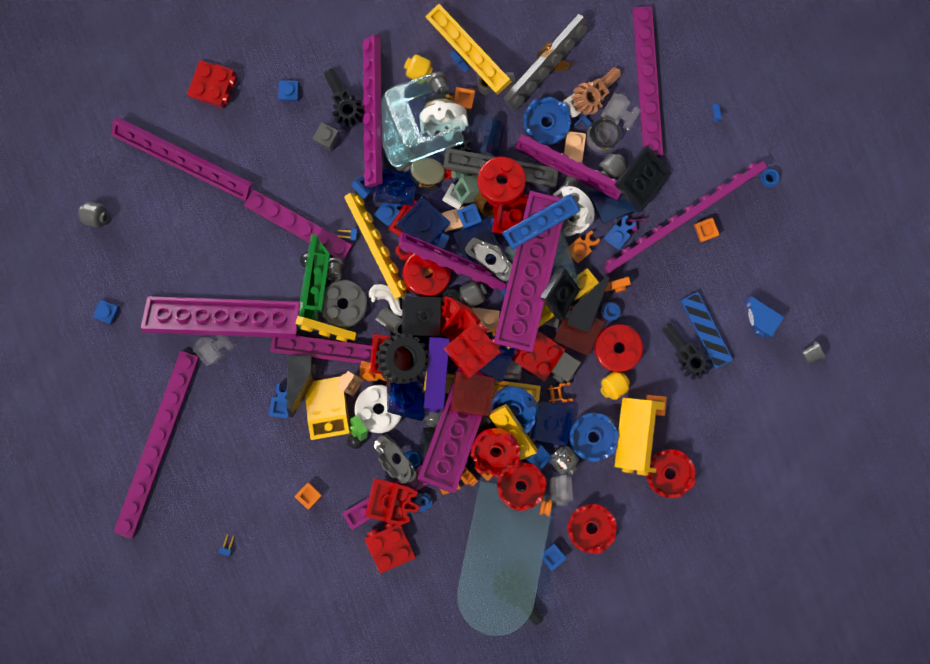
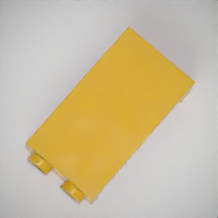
M622 398L619 438L615 458V467L622 468V472L634 473V470H637L638 475L648 476L649 472L656 473L655 468H650L656 409L664 410L665 402Z

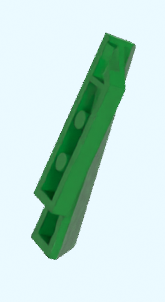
M311 234L300 296L299 317L318 321V311L322 310L330 253L315 234Z

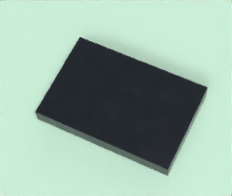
M647 145L641 149L614 185L639 213L645 209L671 173Z

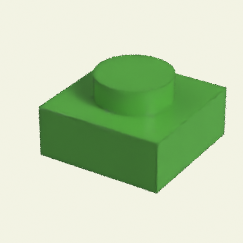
M358 415L351 418L349 427L351 434L354 437L357 436L360 441L366 439L368 430Z

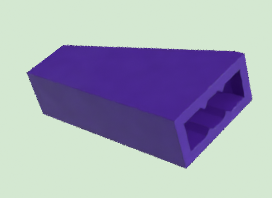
M430 337L424 408H428V412L440 413V409H444L449 355L443 348L450 343V339Z

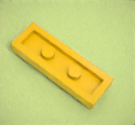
M297 316L295 324L302 325L301 329L305 331L319 330V335L330 337V334L336 335V340L347 342L348 339L355 340L356 333L304 317Z
M507 404L490 411L489 416L496 427L510 432L517 438L521 448L520 460L537 452L536 446L523 431V427Z

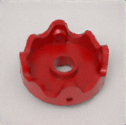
M508 157L490 159L481 167L478 174L479 193L493 207L503 204H514L523 195L525 190L526 175L523 168L515 160ZM499 176H504L507 179V183L499 184L496 179Z
M413 253L405 262L402 276L406 288L417 297H434L440 295L448 286L451 278V269L448 267L443 268L436 262L424 260L419 255ZM423 269H430L432 276L425 278L422 275Z
M624 324L610 325L603 329L596 337L594 354L599 364L606 370L613 372L628 371L636 366L642 357V339L630 326ZM618 342L624 346V351L621 354L614 351V345Z
M499 428L487 429L479 433L474 439L471 457L474 459L476 470L480 474L489 473L494 477H499L505 472L513 474L520 460V444L517 438L506 430ZM497 447L502 452L494 453L491 449Z
M667 449L651 457L650 468H655L656 473L649 472L646 479L650 488L655 493L665 498H679L693 488L695 485V466L685 453ZM668 468H672L675 471V476L672 479L665 477V471Z
M519 461L513 474L505 472L499 476L497 481V493L500 500L512 510L527 511L534 508L542 500L545 493V476L534 464ZM517 482L525 483L526 490L524 492L516 490L515 485Z
M597 504L582 505L569 518L567 526L568 536L579 550L599 554L604 552L614 542L617 523L613 515L606 508ZM589 523H595L597 530L590 534L586 531V526Z

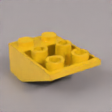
M341 376L313 381L305 395L311 440L351 433L349 430L350 420L345 392L337 388Z

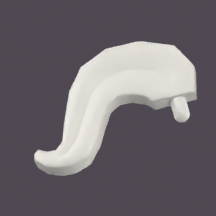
M383 284L373 285L369 290V297L372 298L371 301L375 302V299H386L389 301L393 313L402 316L399 298H394L389 286Z

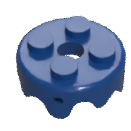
M553 97L534 99L529 104L523 117V127L526 135L533 138L534 141L547 146L561 142L566 137L571 125L568 106ZM549 118L552 121V125L544 127L541 124L542 119Z
M509 386L500 389L493 397L489 410L492 411L507 404L523 427V431L527 434L539 417V406L530 393L518 387Z
M589 413L579 417L573 423L569 437L571 447L579 457L587 461L598 462L611 456L616 451L619 434L609 417L598 413ZM593 431L599 435V439L595 443L590 442L588 439L589 433Z

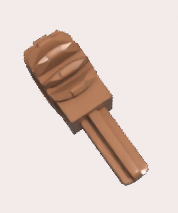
M613 67L601 79L579 84L573 90L575 95L571 97L575 100L572 106L578 107L577 112H583V115L597 113L603 107L601 102L605 100L604 97L609 93L607 88L621 76L620 69Z

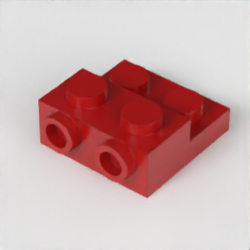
M200 60L187 96L224 109L225 104L228 105L231 94L229 93L231 88L236 85V73L232 69Z
M523 194L512 205L503 204L493 207L492 213H495L492 232L502 234L507 229L522 222L529 195Z
M476 322L443 348L468 379L501 352L499 350L500 345L495 344L494 339L490 340L486 335L487 329L481 323L477 324Z
M388 523L385 525L386 529L381 531L374 529L368 532V536L364 539L380 574L416 558L402 525Z

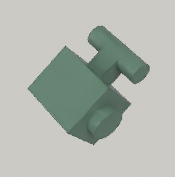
M452 171V178H459L453 189L461 204L480 201L482 196L478 189V175Z

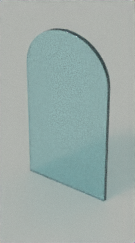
M480 481L457 590V602L461 615L473 629L487 636H503L518 630L532 613L551 512L549 517H546V514L539 515L541 501L537 506L527 511L512 510L500 500L497 493V484ZM516 489V490L519 491V492H524V491H525V490H521V489ZM544 495L543 498H545L546 501H549V499L552 500L553 507L554 497Z

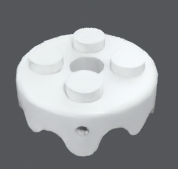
M438 101L434 105L425 108L419 116L421 134L427 132L429 136H433L436 131H440L447 140L453 137L456 130L464 131L465 127L468 126L466 109L455 103Z
M572 186L563 187L553 194L554 197L562 199L571 194L580 209V212L576 214V222L568 230L564 231L566 236L584 232L592 225L595 216L589 197L580 189Z
M370 386L359 394L355 403V415H358L368 431L386 433L394 429L401 421L403 402L397 392L388 386ZM378 403L384 406V412L380 415L375 414L373 411L374 406Z

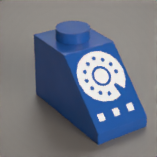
M748 297L745 303L751 328L761 338L772 337L784 317L754 297Z

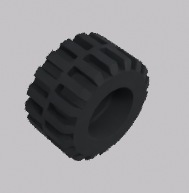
M399 334L387 338L378 347L380 350L376 352L378 359L375 362L379 364L378 372H382L381 376L383 378H387L389 382H395V384L416 381L417 378L423 375L422 372L426 371L427 366L425 364L429 363V358H426L428 350L424 351L423 349L425 344L419 343L420 339L417 337L413 338L411 334ZM400 347L407 350L411 358L409 367L404 371L398 369L393 361L394 352Z

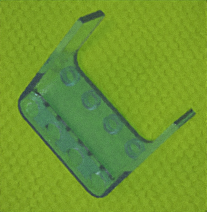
M436 72L393 87L381 98L382 145L392 166H402L464 142L459 126L430 137L421 135L408 105V100L434 91L433 88L429 87L427 81Z

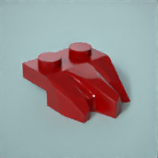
M445 296L444 303L441 302L440 336H446L452 342L474 322L480 324L481 321L470 307Z
M374 478L365 517L396 525L408 523L410 518L407 516V512H417L420 506L412 503L410 500L411 497H416L418 492L398 483Z

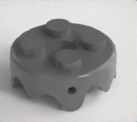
M338 280L325 288L321 314L328 323L338 328H350L363 321L368 308V300L360 286L352 281ZM340 299L348 300L349 305L346 309L338 307Z

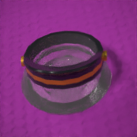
M602 119L595 121L586 131L587 144L596 152L604 153L611 151L618 145L620 140L619 127L611 120Z

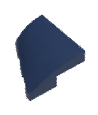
M488 117L484 144L481 147L483 155L499 157L504 123L497 119Z
M588 191L594 208H596L602 224L636 211L622 193L616 200L600 191Z

